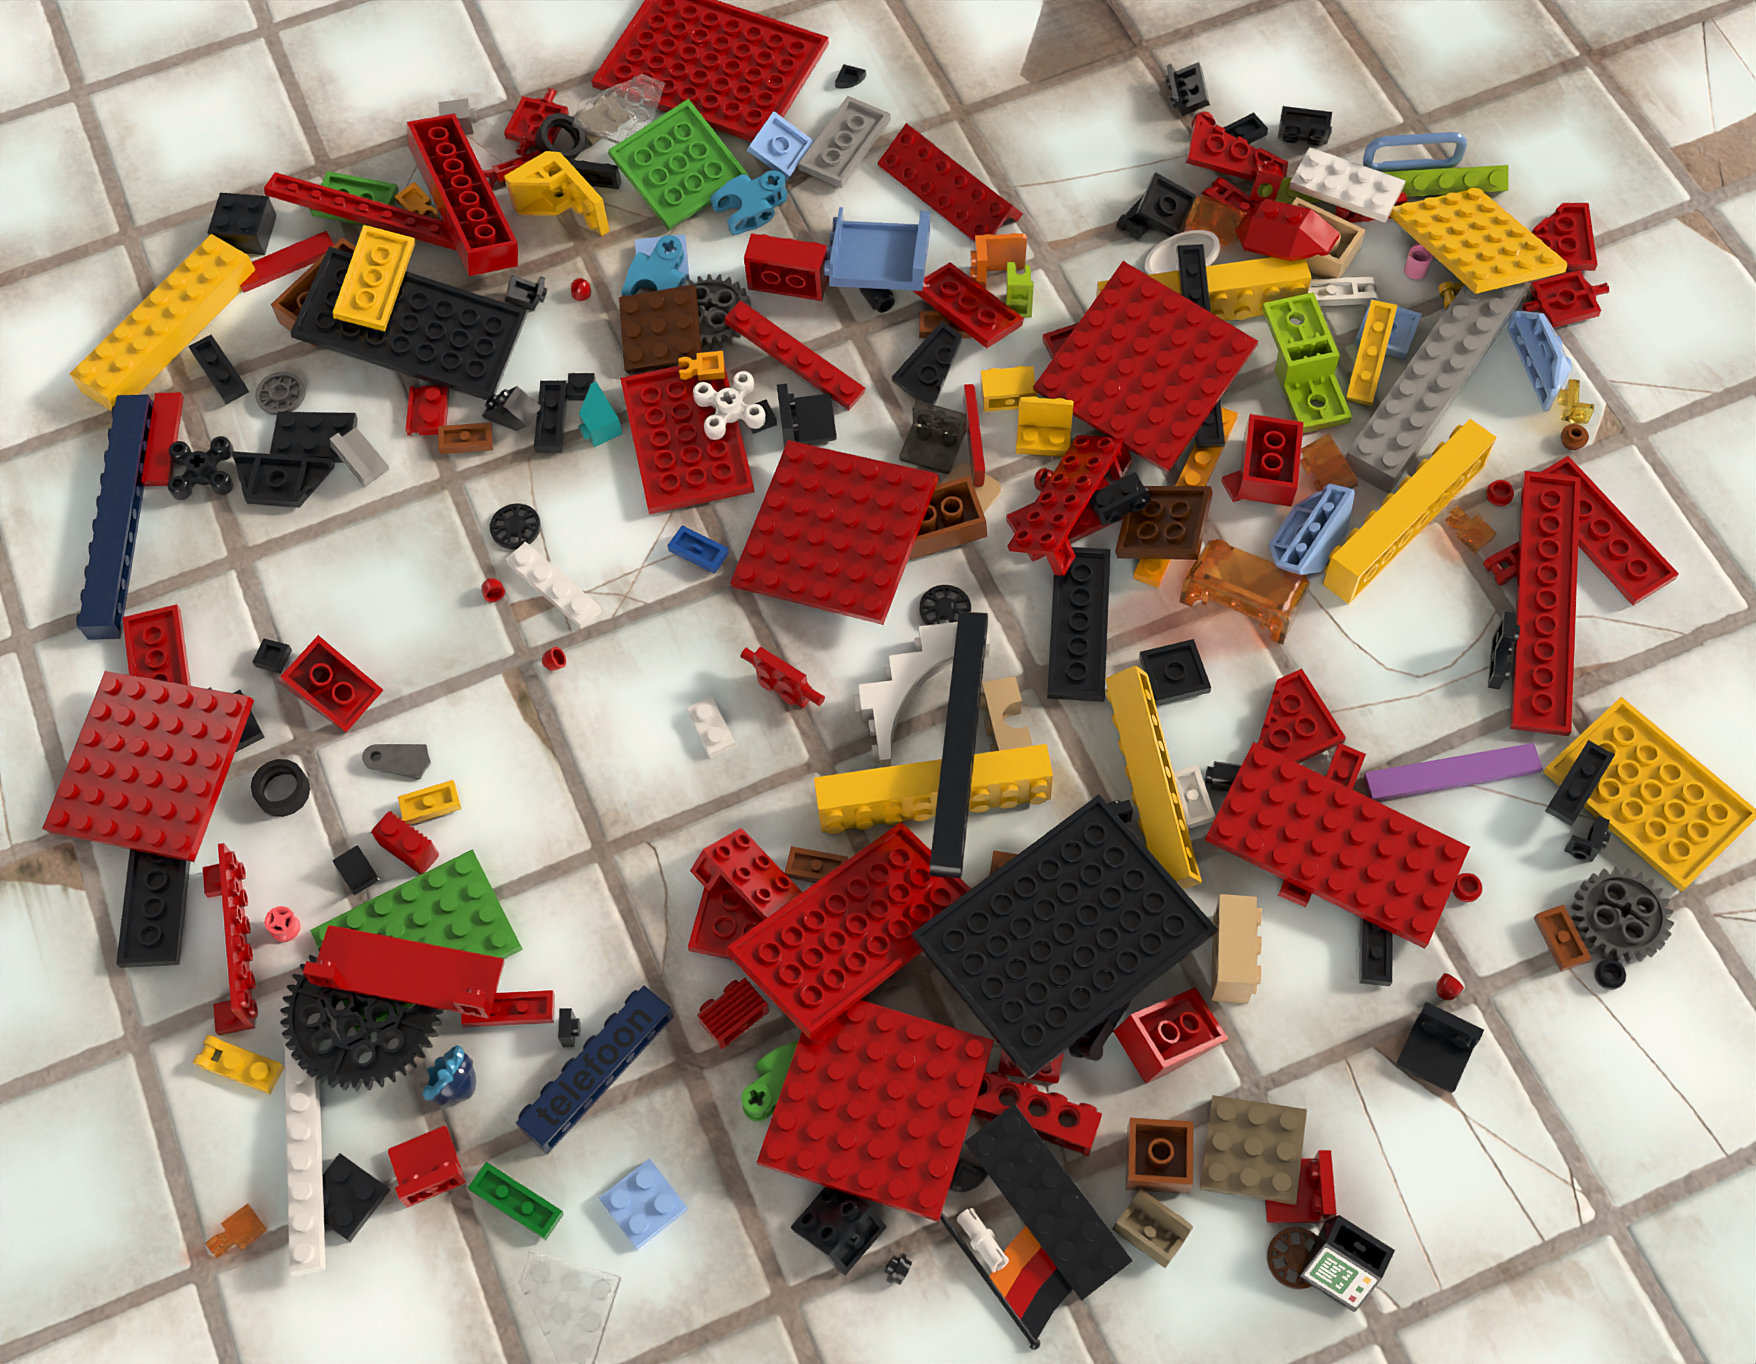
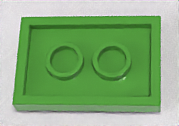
M327 171L321 183L322 186L391 206L394 204L395 195L399 192L397 184ZM310 209L312 216L326 218L362 226L365 225L345 218L327 214L321 211Z

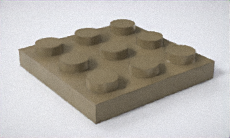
M1212 1095L1200 1190L1296 1205L1307 1109Z

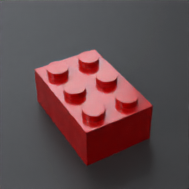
M751 233L744 254L748 290L822 301L829 276H825L827 245Z
M1254 414L1249 415L1243 439L1238 499L1292 506L1298 489L1304 422Z

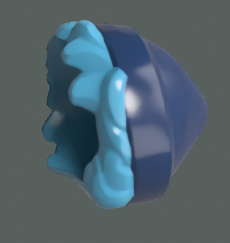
M456 1045L449 1052L444 1053V1057L436 1058V1065L427 1069L429 1081L424 1088L423 1097L427 1101L431 1100L439 1106L468 1100L472 1097L476 1088V1073L473 1067V1060L463 1051L461 1046Z

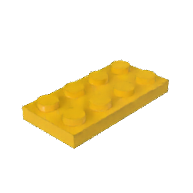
M364 225L335 304L333 318L385 331L415 246V238Z

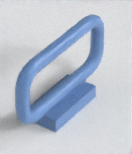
M1458 132L1378 137L1367 145L1363 156V166L1380 172L1452 168L1459 164L1464 157L1467 139ZM1457 143L1453 156L1448 159L1433 160L1432 158L1383 161L1382 163L1373 162L1376 150L1385 146Z

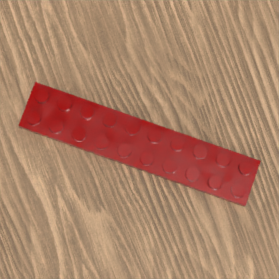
M1524 471L1522 475L1516 595V625H1520L1518 641L1514 642L1510 729L1569 736L1572 732L1581 477Z

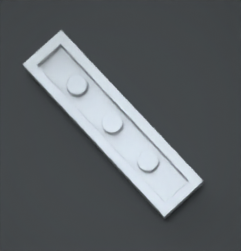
M523 543L505 559L508 566L580 629L585 627L601 612V608L596 602L528 543Z

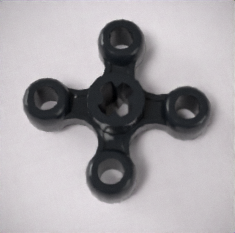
M224 436L215 437L211 441L210 449L206 453L203 451L192 452L188 444L183 441H176L171 444L169 455L173 462L177 465L186 466V471L183 475L174 476L168 482V490L173 498L177 500L189 498L195 484H210L213 491L218 495H227L233 490L234 485L229 474L216 470L218 462L232 457L234 448L230 440Z

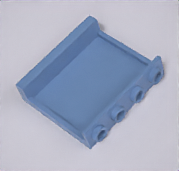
M839 207L838 217H833V231L830 233V245H828L827 260H825V276H829V286L923 291L930 237V211H920L919 224L843 221V207Z

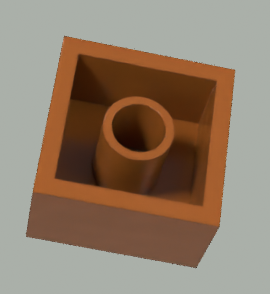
M1129 1118L1126 1147V1190L1139 1191V1189H1143L1144 1191L1190 1193L1193 1186L1194 1121Z

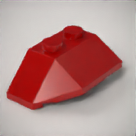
M1264 199L1249 210L1235 229L1236 236L1244 251L1287 261L1307 259L1316 255L1326 256L1340 237L1339 232L1312 209Z

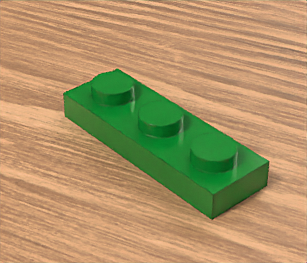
M485 1162L468 1186L470 1192L545 1241L564 1215L562 1210L488 1162Z

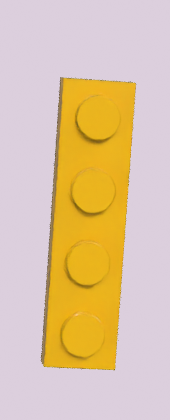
M1371 299L1346 401L1372 406L1398 305Z

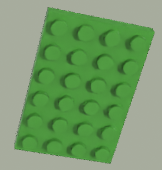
M473 849L310 930L318 948L322 945L327 927L333 925L503 958V960L523 950ZM388 999V1001L391 1002V1004L394 1006V1008H395V1010H396V1012H397V1014H398L399 1012H398V1010H397V1008H396V1006H395L394 1001L391 1000V999ZM342 1000L345 1007L348 1005L349 1000ZM357 1000L358 1003H359V1005H360V1008H361V1009H360V1012H361L360 1015H362V1017H363V1018L365 1019V1021L367 1022V1019H366V1017H365V1015H364V1013H365L364 1008H365V1007H363V1005L360 1003V1001ZM405 1002L404 1008H410L415 1004ZM381 1012L377 1016L376 1022L386 1020L389 1012ZM354 1026L357 1033L360 1031L361 1026Z

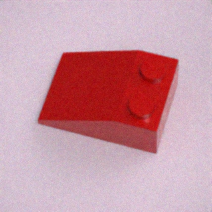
M319 635L287 668L278 681L301 701L345 733L384 691Z
M1196 987L1129 1015L1113 1031L1145 1084L1173 1072L1228 1040V1037Z

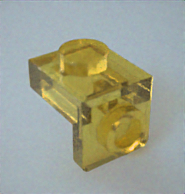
M1569 379L1565 389H1560L1558 405H1562V421L1587 424L1594 412L1595 405L1579 402L1580 380Z

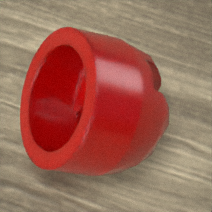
M577 278L571 283L570 291L575 300L584 301L591 296L592 291L587 280Z
M1042 468L1036 472L1034 486L1037 490H1043L1053 471ZM1043 476H1047L1044 483L1040 482Z
M488 578L481 585V592L487 602L499 601L505 595V589L498 579Z
M559 647L547 650L541 658L542 665L550 671L559 670L566 665V656Z
M1443 973L1436 983L1437 994L1444 1000L1455 999L1464 989L1463 985L1455 977L1447 973Z

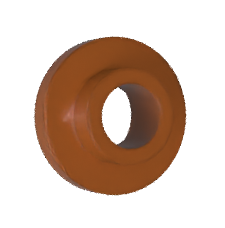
M1567 425L1561 432L1562 444L1569 450H1578L1587 444L1589 434L1580 425Z

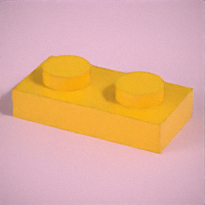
M454 780L397 796L403 821L410 825L462 809Z

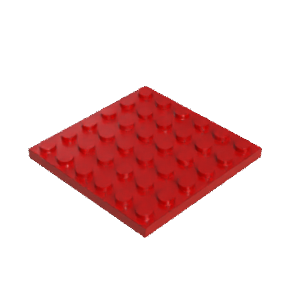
M1122 261L1034 384L1033 391L1046 399L1063 398L1074 401L1073 415L1108 437L1124 438L1123 443L1130 451L1168 473L1258 345V340L1132 265Z
M787 440L730 584L733 588L884 625L938 483L939 477L937 473Z
M104 671L42 829L48 833L195 862L254 700L246 695Z
M859 1000L810 1039L801 1032L757 1159V1165L939 1222L992 1052L994 1040Z

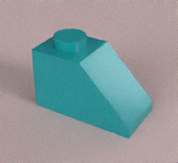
M596 381L591 383L579 412L582 424L578 425V428L584 440L589 438L592 445L596 447L622 435L619 418Z

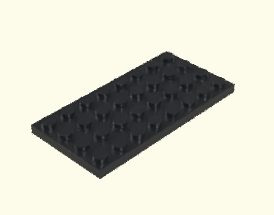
M330 246L328 247L290 332L292 338L484 400H488L493 394H496L526 320L527 310L406 271L385 331L333 318V310L353 254Z

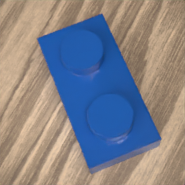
M683 525L667 545L669 552L713 574L717 572L729 554L727 547Z

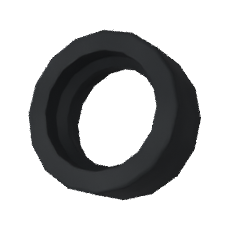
M554 113L547 116L537 130L535 140L541 154L546 151L560 152L566 159L575 160L584 148L586 138L584 129L575 118L564 113ZM551 127L565 129L574 140L573 148L569 151L555 148L547 138V131Z
M275 759L262 765L252 777L250 786L252 797L265 813L279 817L294 814L301 809L308 800L311 789L309 780L297 763L288 759ZM283 774L294 776L297 786L289 797L280 801H269L265 797L264 791L269 781Z

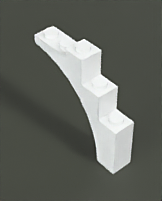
M958 622L919 626V637L914 638L916 652L889 655V666H884L886 681L858 684L859 695H854L855 712H861L862 722L869 723L870 737L876 736L877 745H872L873 762H879L880 768L892 766L891 749L895 730L903 711L914 695L931 679L953 667ZM988 630L985 657H989L990 653V641Z

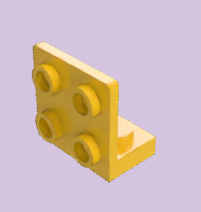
M1020 397L1016 454L1063 457L1070 447L1074 401L1063 398Z

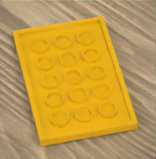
M1470 188L1466 191L1448 193L1444 196L1430 197L1412 203L1407 202L1394 206L1390 213V217L1475 294L1566 272L1568 263L1479 188Z
M1620 697L1546 766L1543 771L1560 787L1588 740L1615 754L1584 808L1595 818L1600 816L1609 819L1608 829L1681 892L1756 820V809L1623 697Z

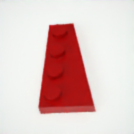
M1198 114L1196 115L1186 158L1187 164L1254 181L1257 176L1255 169L1256 161L1263 163L1264 161H1269L1277 164L1281 168L1283 178H1286L1289 162L1261 147L1256 149L1249 145L1247 140L1242 137L1235 138L1224 132L1225 129L1216 124L1214 127L1205 122V118Z

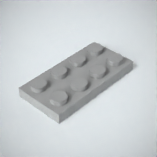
M847 96L798 163L799 170L842 188L890 122V113Z

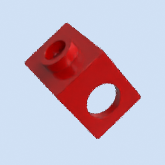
M1256 161L1255 169L1257 176L1249 199L1261 202L1264 199L1275 201L1283 180L1281 168L1273 162L1264 161L1263 163ZM1263 183H1269L1273 187L1272 193L1267 197H1262L1258 194V188Z

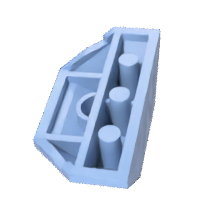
M1513 311L1507 325L1508 332L1543 411H1549L1572 370L1571 360L1569 357H1566L1562 349L1561 338L1556 336L1552 325L1544 313Z
M1328 484L1323 487L1322 491L1310 495L1293 507L1268 544L1278 569L1300 575L1321 572L1329 560L1330 553L1340 544L1348 531L1355 495L1354 489Z

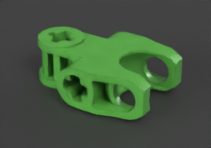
M799 1039L776 1048L755 1065L754 1069L760 1078L748 1085L741 1095L743 1111L750 1120L755 1122L763 1121L773 1115ZM756 1098L758 1101H763V1105L752 1104V1100Z

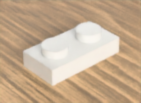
M713 697L687 707V712L710 759L736 748L735 741Z
M1198 764L1173 772L1188 828L1191 829L1213 822L1216 815Z

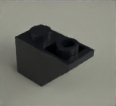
M516 386L509 390L504 389L498 395L493 394L486 401L484 406L487 408L481 416L518 431L530 424L541 406Z

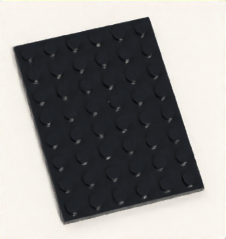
M1098 794L914 931L911 938L1029 1080L1215 935L1218 929Z

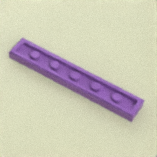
M1529 743L1365 772L1363 777L1370 798L1378 802L1541 773L1543 767L1535 744Z

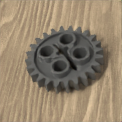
M708 274L707 280H703L698 276L697 283L688 280V284H694L697 290L701 347L703 348L705 344H708L709 349L712 350L714 344H718L720 348H723L724 341L733 344L731 337L734 336L740 339L741 334L726 325L724 320L740 300L751 307L750 297L747 296L746 289H741L739 282L732 284L731 277L722 281L720 274L716 280H712L711 274Z
M1615 867L1610 875L1604 868L1599 873V876L1593 873L1589 877V881L1584 880L1580 885L1581 890L1578 889L1574 895L1577 900L1573 902L1571 908L1577 912L1572 915L1571 919L1580 921L1576 929L1578 932H1585L1582 941L1587 942L1591 940L1593 942L1590 949L1592 952L1598 948L1602 949L1601 958L1603 959L1611 953L1615 961L1624 956L1626 963L1630 964L1635 956L1639 962H1642L1646 958V954L1649 957H1653L1657 952L1656 949L1661 950L1666 944L1664 940L1667 941L1672 934L1668 930L1672 928L1674 922L1667 918H1670L1674 911L1664 908L1670 899H1660L1659 895L1662 893L1663 888L1655 890L1651 888L1654 880L1650 879L1645 883L1642 881V872L1636 877H1632L1630 868H1627L1622 875L1618 867ZM1608 892L1616 894L1619 900L1611 898ZM1636 905L1644 907L1648 914L1639 911ZM1597 916L1606 919L1608 925L1600 923ZM1626 930L1635 933L1637 939L1628 936Z

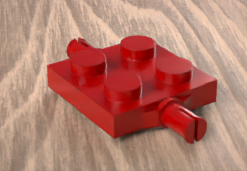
M549 87L543 98L533 99L522 96L504 131L505 139L520 142L516 149L517 155H526L529 146H536L535 137L537 130L547 116L554 113L569 115L568 107L552 102L557 94L555 89ZM551 127L547 131V138L552 145L562 128Z
M1580 270L1533 281L1529 289L1535 301L1523 303L1522 311H1540V313H1544L1553 328L1599 317L1602 310L1596 300V296L1609 293L1608 283L1592 286L1585 280Z
M747 647L742 651L740 658L751 663L756 668L758 683L768 691L774 690L780 694L786 703L790 705L796 704L803 709L809 701L817 706H821L824 702L825 696L812 689V686L807 682L806 674L762 647H759L755 653Z

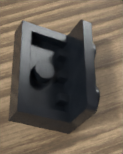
M1199 62L1178 71L1174 69L1172 64L1167 65L1168 75L1165 76L1169 89L1172 90L1169 98L1174 109L1178 108L1182 116L1210 105L1203 69Z

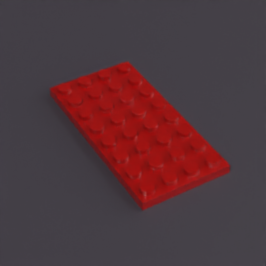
M1255 742L1252 743L1205 838V841L1424 949L1430 942L1470 849V846Z
M900 822L727 946L726 954L810 1039L923 952L911 938L912 933L971 890V888L961 878L930 876L931 850Z

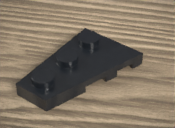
M941 321L891 377L892 382L932 412L963 340L962 335L944 321Z

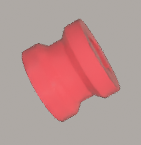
M275 907L265 917L266 929L277 941H291L300 931L299 920L287 907Z

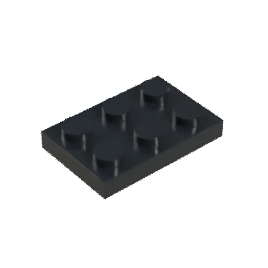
M277 412L270 454L331 458L334 460V463H343L331 448L330 438L337 433L343 437L356 428L357 415L356 413Z

